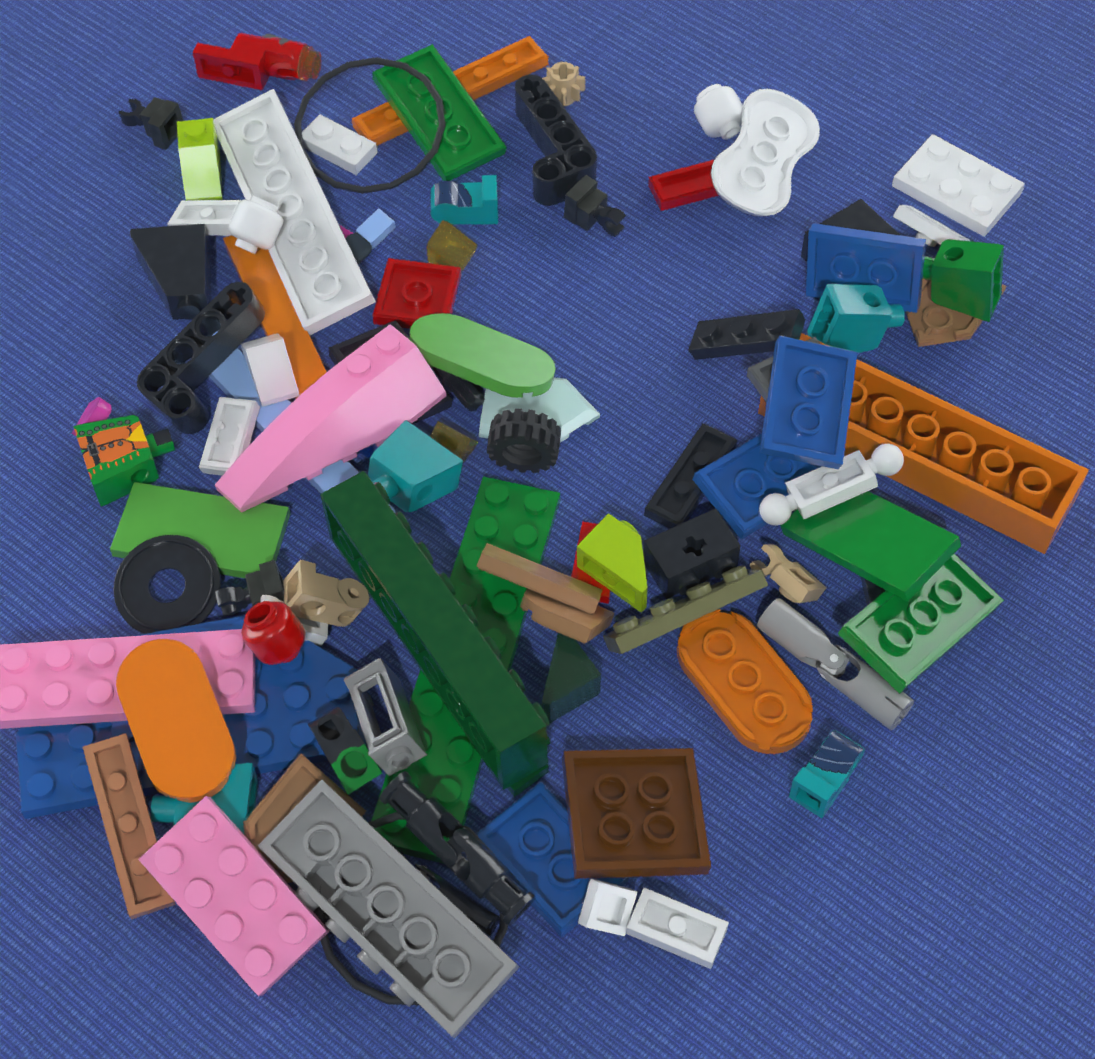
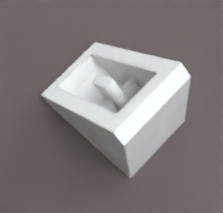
M278 333L241 343V348L262 407L300 396L284 339Z

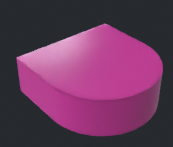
M97 397L88 404L77 425L107 420L112 410L111 404ZM75 430L71 433L76 436Z

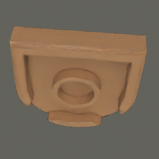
M530 589L525 591L520 606L523 611H532L531 618L536 623L584 644L608 628L614 616V612L597 606L594 614H590Z

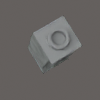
M381 658L344 678L369 748L368 754L389 776L409 767L412 763L427 755L401 681ZM377 684L380 687L393 725L392 729L381 734L372 707L374 705L372 698L366 691Z

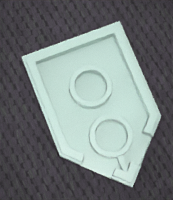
M554 378L553 384L547 392L533 397V392L523 393L522 398H512L486 389L480 419L479 437L488 438L492 419L494 420L495 415H502L505 410L514 412L515 409H522L523 412H528L530 409L535 410L537 415L544 413L548 415V420L553 418L557 422L556 426L559 425L561 428V443L569 438V434L584 424L589 425L600 418V413L564 378Z

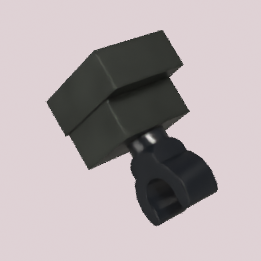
M154 97L145 108L137 99H129L132 112L119 111L122 123L130 127L144 125L146 135L152 138L154 146L167 150L178 136L177 122L183 121L179 104Z
M585 175L566 193L564 218L586 231L598 222L609 235L616 237L625 228L620 222L626 215L617 208L607 206L608 195L597 189V181Z
M275 560L259 564V571L245 574L247 588L226 587L215 591L218 607H221L223 617L239 613L242 609L247 608L250 603L253 606L260 603L262 595L274 596L284 601L283 578Z

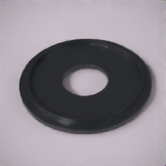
M163 535L146 540L129 552L117 570L114 581V599L117 609L123 619L142 634L201 624L211 614L217 603L215 591L221 588L219 568L210 552L203 545L188 537ZM165 569L176 570L185 579V589L182 595L169 603L156 601L152 598L149 591V585L154 575Z

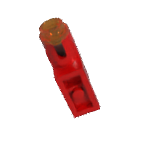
M239 33L230 49L197 42L193 50L194 62L199 78L262 91L270 76L308 81L309 78L316 79L319 75L322 61L321 53L315 51L307 43L288 40L272 34H265L261 37Z

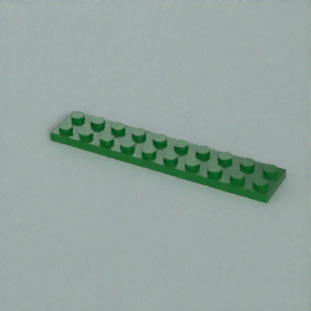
M483 477L450 581L456 592L454 597L461 606L467 604L471 608L478 621V627L476 628L484 638L490 636L494 640L502 656L500 661L508 671L511 669L528 612L523 611L520 607L524 593L528 588L478 569L477 563L488 543L542 565L559 508L560 493ZM420 669L409 706L427 755L391 776L386 774L381 793L394 778L406 771L412 777L411 782L428 798L435 797L462 825H465L483 760ZM378 799L371 821L397 811L389 804L384 805ZM397 820L375 828L383 838L401 849L403 854L444 864L406 828V820Z

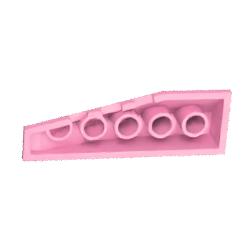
M390 324L331 368L275 418L215 484L216 490L242 513L288 491V485L302 478L310 480L323 474V468L339 460L345 463L358 457V451L374 443L379 447L404 421L407 420L412 424L444 399L446 391L418 347Z

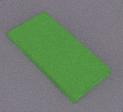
M134 482L110 551L113 557L125 558L130 551L146 540L163 535H180L193 539L203 545L215 559L221 575L245 578V574L259 571V564L272 560L276 562L290 518V510L286 506L261 503L241 513L224 496Z

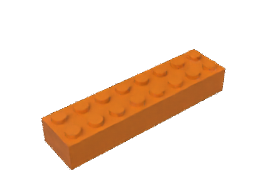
M801 333L799 340L807 341L811 337ZM858 359L856 360L844 456L859 450L865 460H868L878 446L893 444L902 451L904 463L899 472L886 477L1045 554L1076 501L1089 469ZM762 396L760 398L758 414L765 416L767 403Z

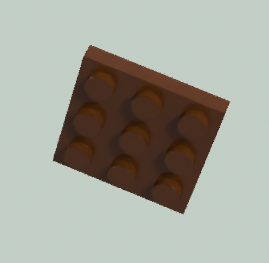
M693 748L563 752L562 767L574 879L709 874L711 861Z

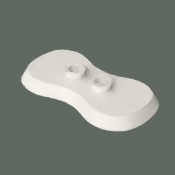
M760 89L750 94L742 107V125L738 138L730 147L716 157L712 165V181L717 194L732 207L753 216L774 215L784 209L791 196V174L798 159L816 145L819 138V123L813 112L797 99L780 91Z

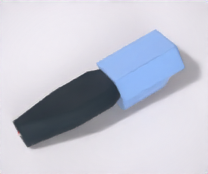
M379 208L356 229V233L350 234L346 238L358 265L371 253L372 249L396 228L394 220Z

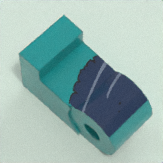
M482 175V182L457 184L452 181H441L432 186L430 192L431 216L436 222L447 225L498 224L496 175Z
M833 730L807 766L802 767L793 779L789 798L822 819L848 783V778L860 762L865 748L839 731ZM807 793H809L810 795H812L813 797H815L816 799H818V800H820V801H817V800H814V799L810 798V797L807 795Z

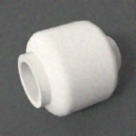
M714 84L698 94L697 103L694 106V114L707 136L711 138L721 136L726 140L732 138L741 130L743 104L731 87Z
M253 195L250 200L244 199L239 201L228 225L229 233L237 238L235 245L253 254H256L258 248L264 250L271 249L283 224L281 215L277 213L279 207Z

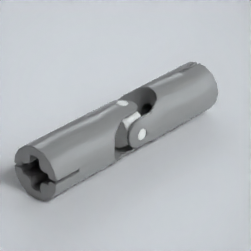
M782 599L774 600L761 615L757 628L801 662L815 667L822 678L889 730L896 728L902 721L901 719H904L912 708L914 700L904 692L899 694L881 675L846 648L831 644L824 631ZM849 661L859 671L858 676L850 681L837 679L844 674L845 667Z

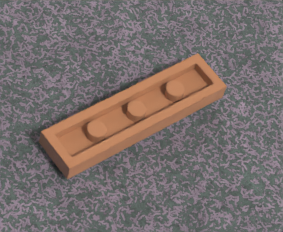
M127 734L83 746L129 917L134 919L176 905L173 898L138 860L158 840Z

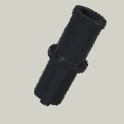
M429 365L441 378L443 388L447 392H453L461 404L469 411H476L483 404L484 396L472 382Z

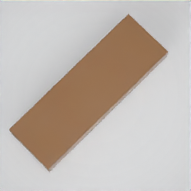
M488 543L477 563L478 569L590 614H594L601 597L602 589Z

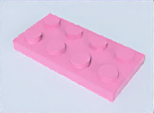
M205 796L138 859L257 996L265 994L330 931L314 912L298 898L289 884L211 797Z

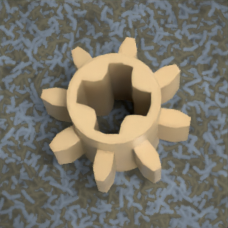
M559 62L551 68L547 67V77H543V79L561 104L568 106L575 101L579 102L580 92L585 91V77L579 76V67H575L568 62Z

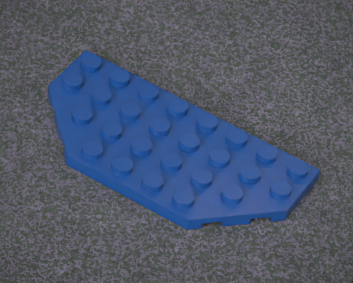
M245 616L136 636L242 629ZM304 641L299 654L287 663L276 665L264 664L255 656V712L223 714L236 750L235 764L252 763L257 775L288 769L299 754L304 755L313 764L328 761L308 724L337 706L340 707L352 728L356 729L369 751L350 691L344 682V678L356 672L357 669L311 641ZM128 721L20 728L16 733L21 812L25 819L98 805L83 746L125 733L130 741L145 796L161 793L155 788L146 772Z

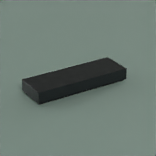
M703 423L645 507L644 516L669 529L687 522L704 497L703 492L692 480L694 474L735 450L737 439Z

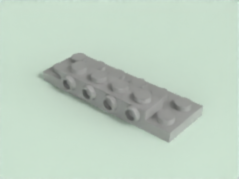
M323 780L258 845L299 886L295 893L311 911L314 912L320 907L331 917L325 925L344 944L351 937L362 948L357 957L372 972L377 975L384 969L395 980L389 988L408 1007L416 1001L453 1038H456L519 968L508 955Z

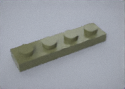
M745 565L732 568L722 574L724 580L711 586L709 582L695 585L686 590L687 597L677 602H674L673 599H667L649 608L651 614L638 620L636 616H630L614 623V631L603 635L608 650L623 654L768 586L763 571L746 569Z

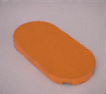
M717 609L685 624L677 644L679 664L736 739L747 748L765 754L783 753L798 746L805 739L811 727L813 712L811 697L756 627L744 616L732 611L731 614L720 612L721 609Z
M156 639L139 645L121 663L116 678V689L146 772L159 792L178 801L193 803L201 801L205 796L212 797L222 790L228 782L232 768L234 770L236 750L202 662L193 649L176 640Z

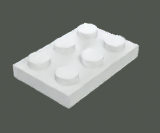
M933 134L894 176L892 187L984 237L1022 194L1025 185L1022 181Z

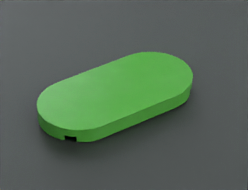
M452 314L423 316L417 319L411 326L409 340L418 347L429 365L488 390L512 398H522L523 393L533 392V397L544 394L553 384L555 364L552 358L543 350L516 338Z

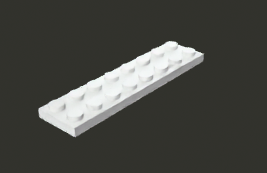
M274 89L213 119L217 137L245 199L250 200L253 195L279 207L277 213L281 215L283 224L273 247L268 251L303 329L308 331L309 335H312L375 303L376 301Z

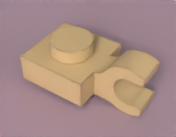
M765 544L761 548L770 557L768 566L760 560L752 561L750 564L751 569L762 570L764 576L771 575L770 578L780 586V593L795 603L816 601L827 588L798 562H790L783 555L782 550L774 544Z

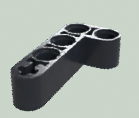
M531 74L520 77L515 83V112L545 156L537 160L533 165V197L539 204L545 206L556 205L565 201L566 193L585 175L596 181L597 154L545 80L540 76Z
M234 282L226 286L138 375L137 388L159 413L185 434L198 433L206 426L209 419L208 410L193 391L264 320V307L249 285L244 282ZM189 407V409L186 412L182 413L184 409Z

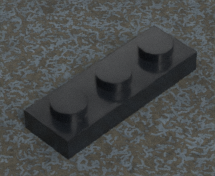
M800 309L698 321L688 351L695 360L773 352L779 336L799 340L806 319Z

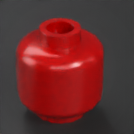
M263 601L254 605L245 615L241 630L243 640L260 661L269 665L287 663L293 660L299 654L306 636L302 623L290 607L283 602Z

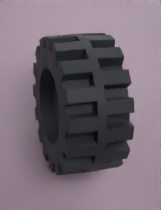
M515 409L514 412L505 410L502 415H495L494 420L492 419L487 454H489L491 461L496 460V465L500 467L505 465L507 466L506 470L509 471L518 469L522 473H526L527 470H531L532 473H539L540 469L544 471L549 470L550 466H554L558 459L561 428L559 425L556 426L557 422L553 418L548 420V415L544 413L537 415L535 410L529 409L528 412H523L522 409Z

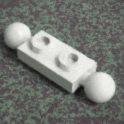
M893 444L878 446L868 460H865L859 450L844 456L843 465L839 469L822 466L786 482L789 495L784 496L779 493L767 495L760 503V515L766 523L774 526L787 522L792 511L798 509L803 519L813 516L878 487L875 474L891 476L899 472L904 463L903 453Z

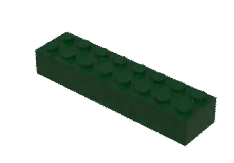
M362 471L321 493L320 496L330 539L361 584L365 586L374 603L502 789L505 790L548 764L547 746L550 745V740L546 729L549 726L546 713L537 702L531 704L523 693L525 692V687L521 678L514 669L506 670L500 661L502 656L494 640L490 636L484 638L476 628L478 627V621L471 608L467 604L461 606L454 597L456 592L449 577L444 572L438 574L432 566L434 563L433 558L426 545L422 541L416 544L410 535L412 530L405 516L400 511L394 513L388 505L390 504V499L383 485L380 482L373 484L366 472Z

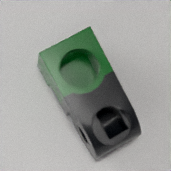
M339 706L308 724L346 794L352 793L382 774L376 762L369 756V751L356 729L352 728Z

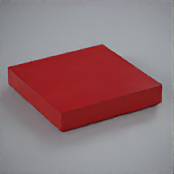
M388 258L373 312V324L385 325L396 320L401 328L411 329L412 324L423 316L452 314L461 279V267Z

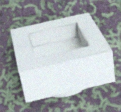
M590 879L578 923L586 928L625 936L637 891Z

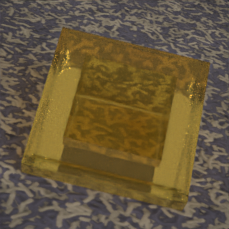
M442 220L427 243L428 262L461 267V273L477 250L476 243L445 220Z
M439 421L430 435L432 439L462 459L463 463L478 444V441Z

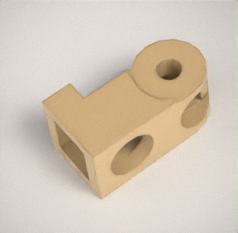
M301 559L283 580L284 604L289 606L296 617L345 627L350 625L369 603L368 591L359 581L352 578L339 580L338 578L316 573L315 563Z

